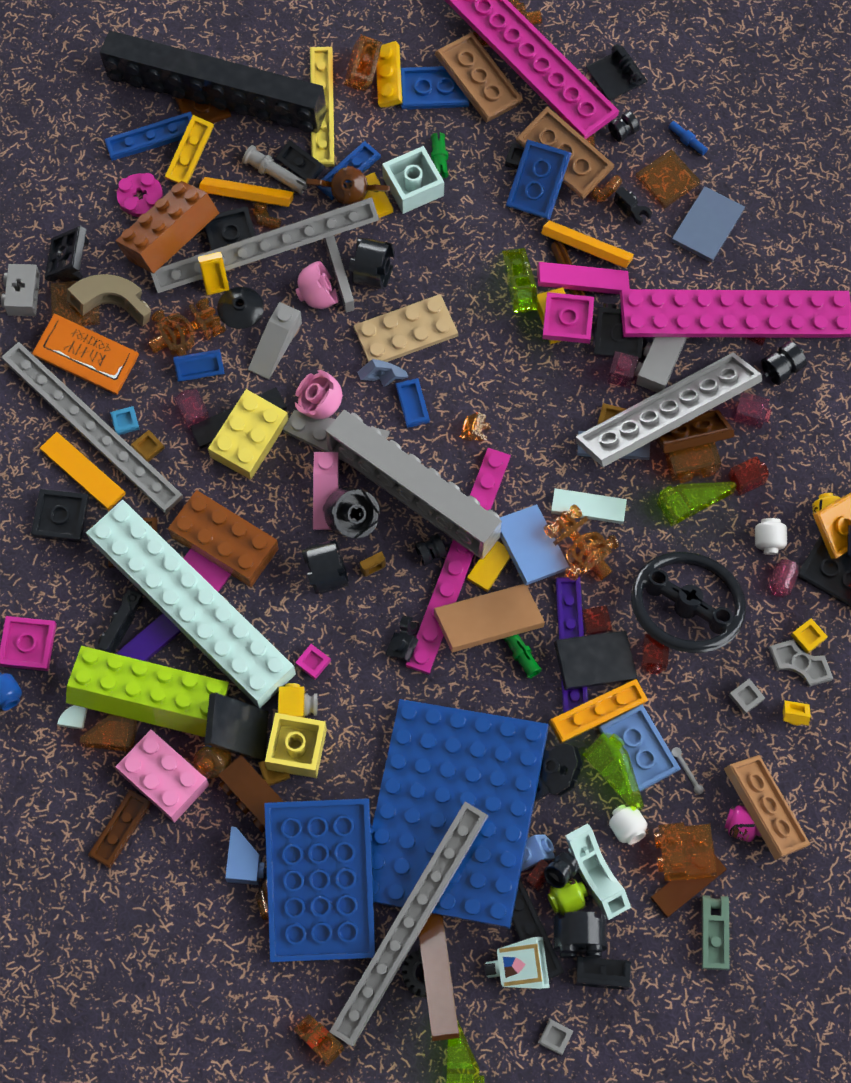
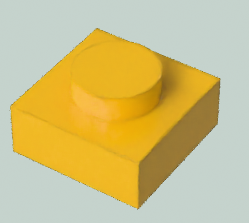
M812 618L791 634L793 639L807 654L828 637Z
M784 700L783 721L792 725L802 724L809 726L811 718L810 705Z

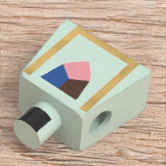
M532 937L497 949L498 960L485 963L487 977L500 976L502 987L550 988L543 937Z

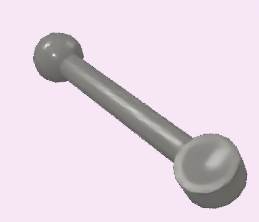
M678 747L673 748L671 753L673 757L678 759L692 782L694 792L702 794L704 788L697 783L683 760L681 749Z

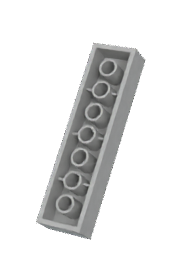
M343 410L326 430L329 451L338 452L340 459L483 560L500 539L502 521L496 512L484 509L476 498L471 495L467 497L460 492V488L455 483L443 480L435 469L431 467L429 469L421 464L418 457L413 454L408 455L402 451L401 446L397 442L385 439L377 428L373 426L368 427L357 414L353 412L350 414Z

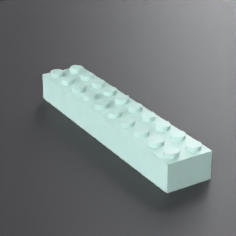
M121 500L86 532L90 542L258 708H261L279 691V687H283L296 675L294 665L124 500Z

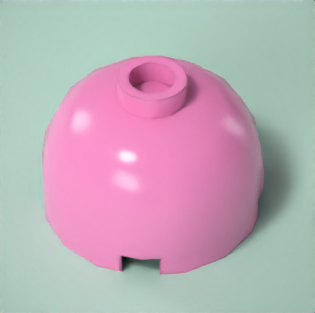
M321 261L311 263L305 267L297 280L299 288L296 289V294L301 302L305 300L309 306L315 309H325L339 302L336 289L332 291V285L329 280L331 276Z
M317 370L319 373L315 375L312 373L308 374L301 381L295 394L298 397V404L295 402L297 410L305 416L316 420L326 419L338 410L343 396L338 381L332 375L322 370Z

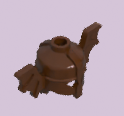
M353 166L341 168L334 174L332 182L320 179H306V184L312 186L331 187L332 195L339 203L346 206L362 201L368 191H390V186L368 185L365 175Z

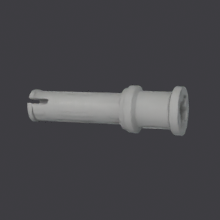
M251 145L246 150L242 163L245 165L249 164L258 169V173L270 175L300 195L304 192L302 190H306L308 187L305 180L273 162L272 156H266L257 151L254 145Z

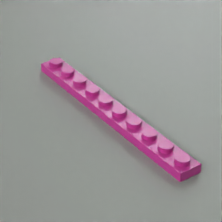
M491 448L487 449L470 494L487 511L491 510L511 457L509 454ZM454 539L416 636L418 643L410 662L406 663V667L428 675L431 672L444 637L434 615V608L457 602L474 557L472 552Z

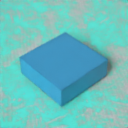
M134 406L110 412L115 432L118 435L140 430Z

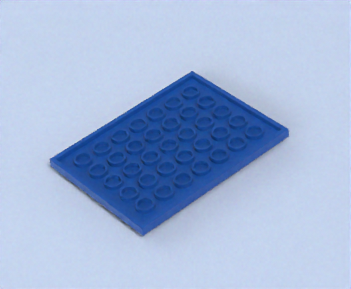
M399 699L372 825L375 831L372 834L373 840L371 842L374 903L399 908L404 906L464 802H467L487 814L488 818L432 913L504 928L511 927L549 729L548 724Z

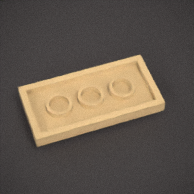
M441 294L354 325V330L368 362L372 359L388 362L458 336V331Z

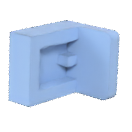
M545 834L533 835L527 838L521 871L555 858L553 853L554 846Z

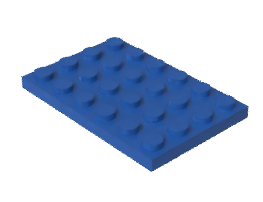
M369 798L264 803L270 962L373 958L376 950Z

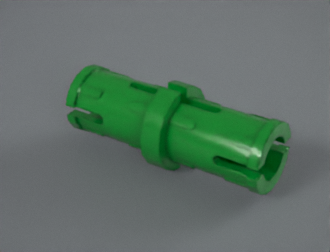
M440 132L438 141V134L433 133L431 135V160L439 174L442 173V178H447L449 176L447 169L449 156L445 147V134Z
M519 634L503 638L513 653V659L520 663L528 678H533L541 672V667H539L531 654V648L524 644Z

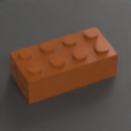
M180 181L163 198L157 200L151 209L142 214L130 228L124 230L115 241L130 262L154 274L219 214V211L207 192Z
M198 490L194 492L168 527L171 538L202 555L249 587L254 585L279 550L277 539Z

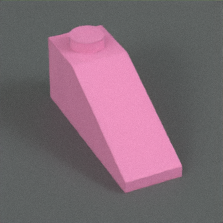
M314 452L313 530H331L325 521L323 506L329 496L339 489L338 452Z

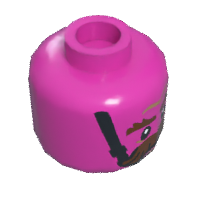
M737 805L735 809L729 810L725 824L729 836L746 842L753 841L755 835L761 836L745 806Z

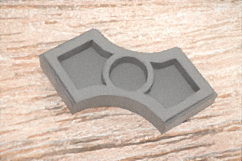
M794 640L769 646V651L777 671H793L799 674L809 687L833 680L824 655L812 656L806 654L798 648Z

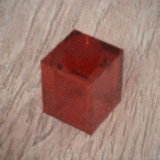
M756 456L732 467L728 476L741 496L765 485L769 477V471L765 463L760 462Z
M644 634L641 669H646L647 673L660 674L661 671H666L669 647L659 643L649 634Z

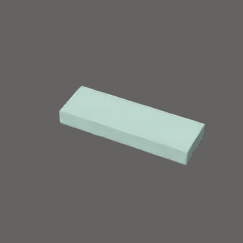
M555 488L551 513L623 524L627 499Z

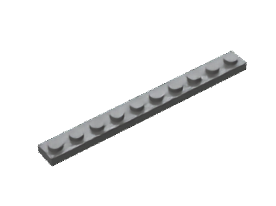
M371 197L162 266L154 274L151 273L156 290L160 293L203 279L198 260L200 256L221 252L225 271L378 221L379 217Z
M20 342L15 344L1 357L5 364L165 514L183 499V495Z
M464 802L329 1031L350 1046L355 1045L487 820V814Z

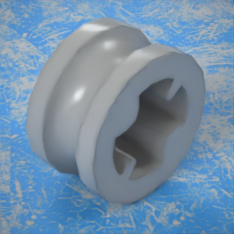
M305 693L304 716H308L309 713L317 716V693H314L313 696Z

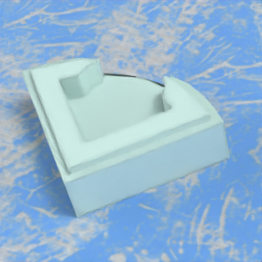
M76 705L69 707L62 713L57 725L83 730L88 708Z

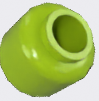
M570 878L569 882L562 888L551 886L550 894H547L556 914L560 913L565 916L564 913L583 909L585 907L584 897L588 896L582 882L577 883L573 878Z

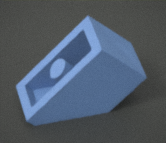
M231 827L225 879L229 883L258 885L259 878H264L265 863L261 862L260 855L238 828Z

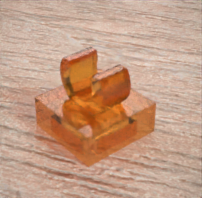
M481 412L467 416L460 438L467 441L473 439L477 441L487 440L488 437L482 434V429H491V425L485 422L487 416Z

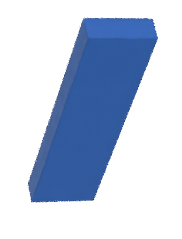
M191 111L106 138L105 142L111 160L113 161L181 140L191 120Z

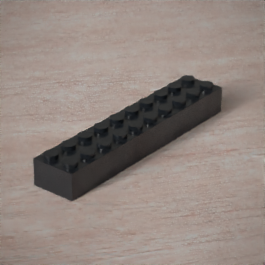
M109 30L100 50V56L107 77L114 82H127L137 88H148L156 93L170 94L178 99L185 98L198 104L210 103L211 106H215L220 110L227 108L243 116L249 115L257 117L262 121L279 123L284 127L299 128L304 132L318 133L327 112L322 85Z

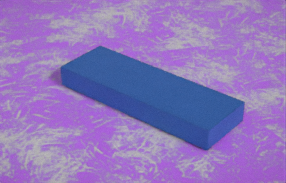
M364 141L321 180L332 182L334 174L347 166H353L364 173L381 158V154ZM317 186L331 200L335 199L332 195L331 187L323 188L322 186Z

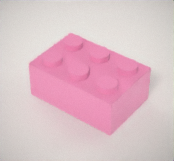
M152 730L115 766L119 774L174 823L209 786L207 779Z

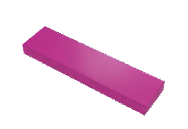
M539 262L537 265L538 286L563 287L564 289L620 294L622 289H630L628 271Z

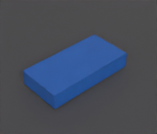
M220 349L173 357L178 382L225 374Z
M419 379L395 383L406 427L430 423Z

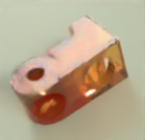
M309 1013L294 1028V1031L328 1067L345 1049Z

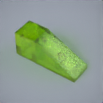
M525 248L502 251L514 313H526L537 310V286Z
M735 482L679 484L673 488L668 486L659 493L657 505L670 525L674 526L732 495L737 485Z
M603 733L582 755L633 811L642 810L644 804L629 754L623 747L625 743L615 733L613 735L611 733Z
M458 1022L459 1038L448 1039L446 1083H484V1076L479 1075V1066Z

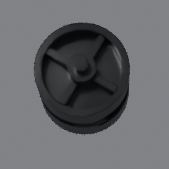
M788 341L779 347L777 353H771L763 358L761 366L765 372L764 376L766 378L775 376L771 379L772 382L780 385L789 378V375L805 368L807 361L803 354V349H800L795 343Z

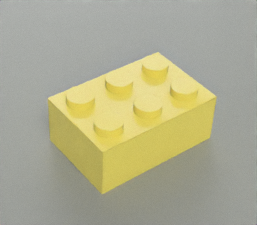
M246 389L209 446L210 457L251 480L286 425L288 413Z

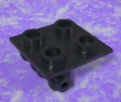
M619 44L612 47V54L586 66V69L609 101L647 82V79L625 48Z

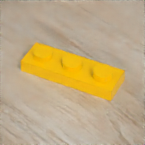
M394 41L376 46L378 105L381 108L402 103L400 46Z
M192 115L166 172L165 179L174 183H179L180 181L189 183L214 128L213 123Z

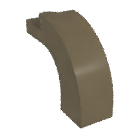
M109 274L93 275L79 280L67 289V301L82 316L98 305L115 304L125 309L142 327L150 321V307L145 301L141 300L142 289L123 277Z

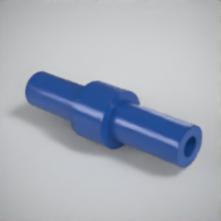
M675 121L670 123L668 128L681 138L680 141L686 146L690 145L702 156L707 152L708 148L696 139V135L690 130L686 131Z

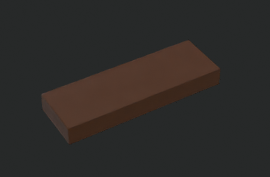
M129 790L88 856L111 869L152 802Z
M709 849L652 895L651 900L668 918L724 873L727 868Z

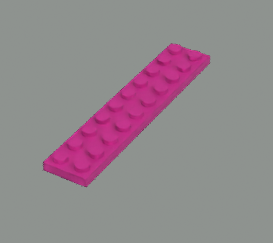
M445 0L584 139L590 137L618 116L619 110L508 0Z
M622 289L620 292L624 337H851V302L849 291Z

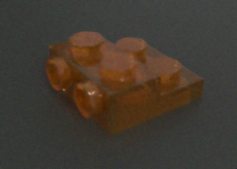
M684 822L658 825L659 832L654 833L656 848H661L662 856L657 857L658 871L664 872L665 881L717 876L710 824L685 826Z

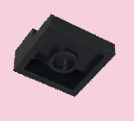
M603 303V307H598L594 355L641 359L643 337H624L621 309H617V304Z

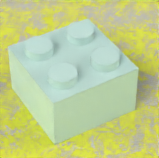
M424 146L382 164L383 179L386 185L390 186V192L403 214L444 196V181Z

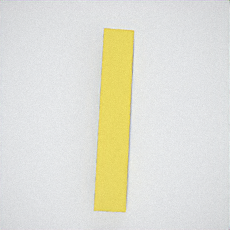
M310 47L311 83L323 86L327 109L319 132H311V156L325 167H334L333 48Z

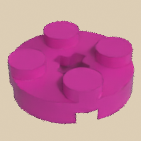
M151 173L133 174L119 181V188L117 190L119 206L124 212L126 211L128 214H132V216L140 217L151 209L157 200L163 198L162 187ZM138 191L146 193L143 195V199L134 197V195H136Z

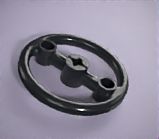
M671 552L653 558L641 568L631 590L633 612L642 628L659 643L681 652L705 653L725 646L738 634L746 615L744 592L734 575L717 561L697 553ZM672 564H691L712 572L729 589L734 601V615L725 607L715 609L703 602V592L697 586L685 585L680 588L668 581L667 573L660 568ZM643 588L652 596L662 594L674 601V610L680 617L690 619L697 615L709 622V628L712 632L720 635L707 640L691 641L666 633L647 614L643 603Z

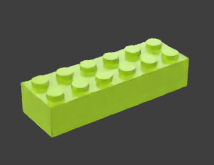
M81 646L67 684L66 703L205 737L209 695L218 693L227 696L229 682Z

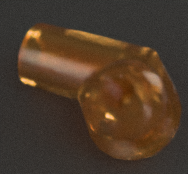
M614 175L603 189L595 187L591 197L596 199L597 202H604L619 188L622 183L621 177Z
M256 202L253 209L256 222L263 227L271 229L280 228L281 219L270 217L266 209L267 205Z
M267 880L263 882L256 895L257 905L263 920L269 919Z

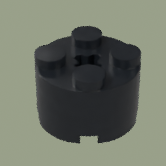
M358 238L356 256L352 257L349 263V270L353 271L352 282L358 285L384 289L383 287L388 285L393 270V265H390V257L394 258L395 256L394 245L368 238Z
M351 487L338 489L329 496L323 506L327 525L332 531L342 536L363 538L372 533L378 524V513H380L378 502L370 493Z
M336 539L302 549L305 564H308L310 570L307 572L308 579L316 594H323L349 586L343 558L337 552L340 549Z
M579 911L564 913L565 918L559 920L558 915L553 917L554 950L559 952L560 958H575V954H586L587 958L602 957V951L607 949L605 915L601 914L600 918H595V912Z

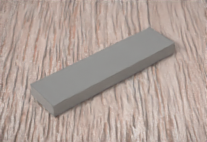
M333 235L324 238L345 312L354 311V299L335 237Z

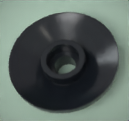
M235 287L226 291L221 296L217 311L220 319L227 326L235 329H245L253 326L260 320L264 311V303L261 296L253 289ZM238 302L244 303L241 307L236 306Z

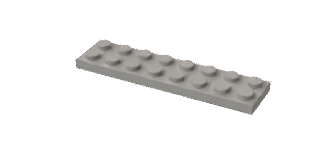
M733 352L576 436V442L596 462L605 467L762 382V374Z

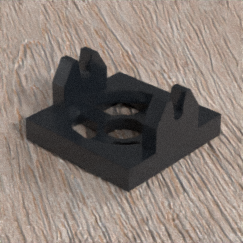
M78 226L51 238L45 280L53 282L59 279L65 283H76V281L82 280L83 276L78 271H80L84 245L88 246L89 242L86 237V228ZM66 248L64 255L61 257L63 250ZM71 255L70 263L65 266L66 260Z

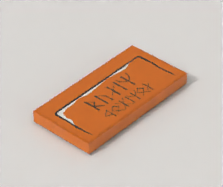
M54 313L32 355L118 395L139 353Z

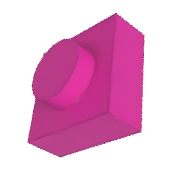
M310 644L295 664L316 680L331 662V658Z

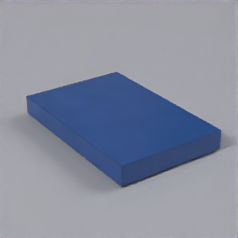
M443 66L401 68L402 110L469 107L468 98Z
M527 139L506 206L550 220L572 153Z

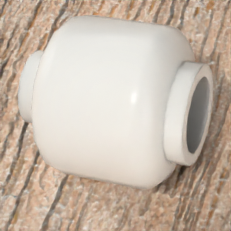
M777 518L761 519V523L755 527V546L758 549L764 550L766 555L778 554V550L784 549L787 546V526Z
M621 805L613 810L609 826L620 842L632 845L645 837L648 824L637 807Z

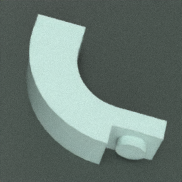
M588 823L565 835L569 845L568 851L578 861V872L607 919L610 920L630 909L631 906L625 889L617 881L606 864L593 830Z

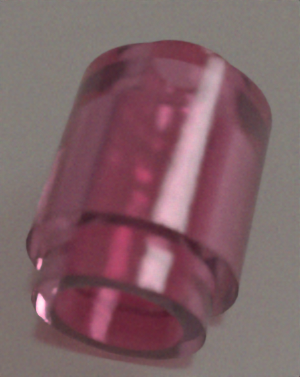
M781 559L775 565L767 585L773 595L782 598L791 595L799 574L798 565L787 559Z

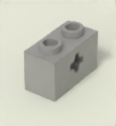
M8 264V273H4L3 277L6 291L1 296L2 308H5L8 316H36L40 272L37 265Z

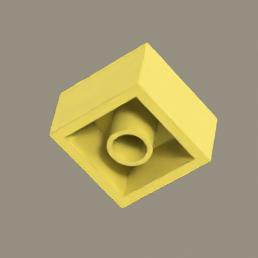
M275 713L265 758L267 770L317 778L327 731L326 722Z

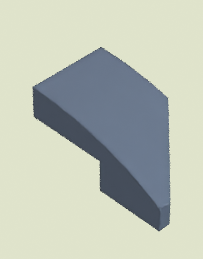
M377 359L370 360L357 372L360 380L375 381L380 379L383 387L389 385L395 379L403 380L408 378L405 370Z

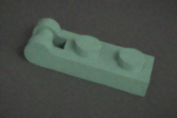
M702 895V969L729 970V897L720 896V899L711 898L708 895ZM711 909H719L720 916L711 915Z

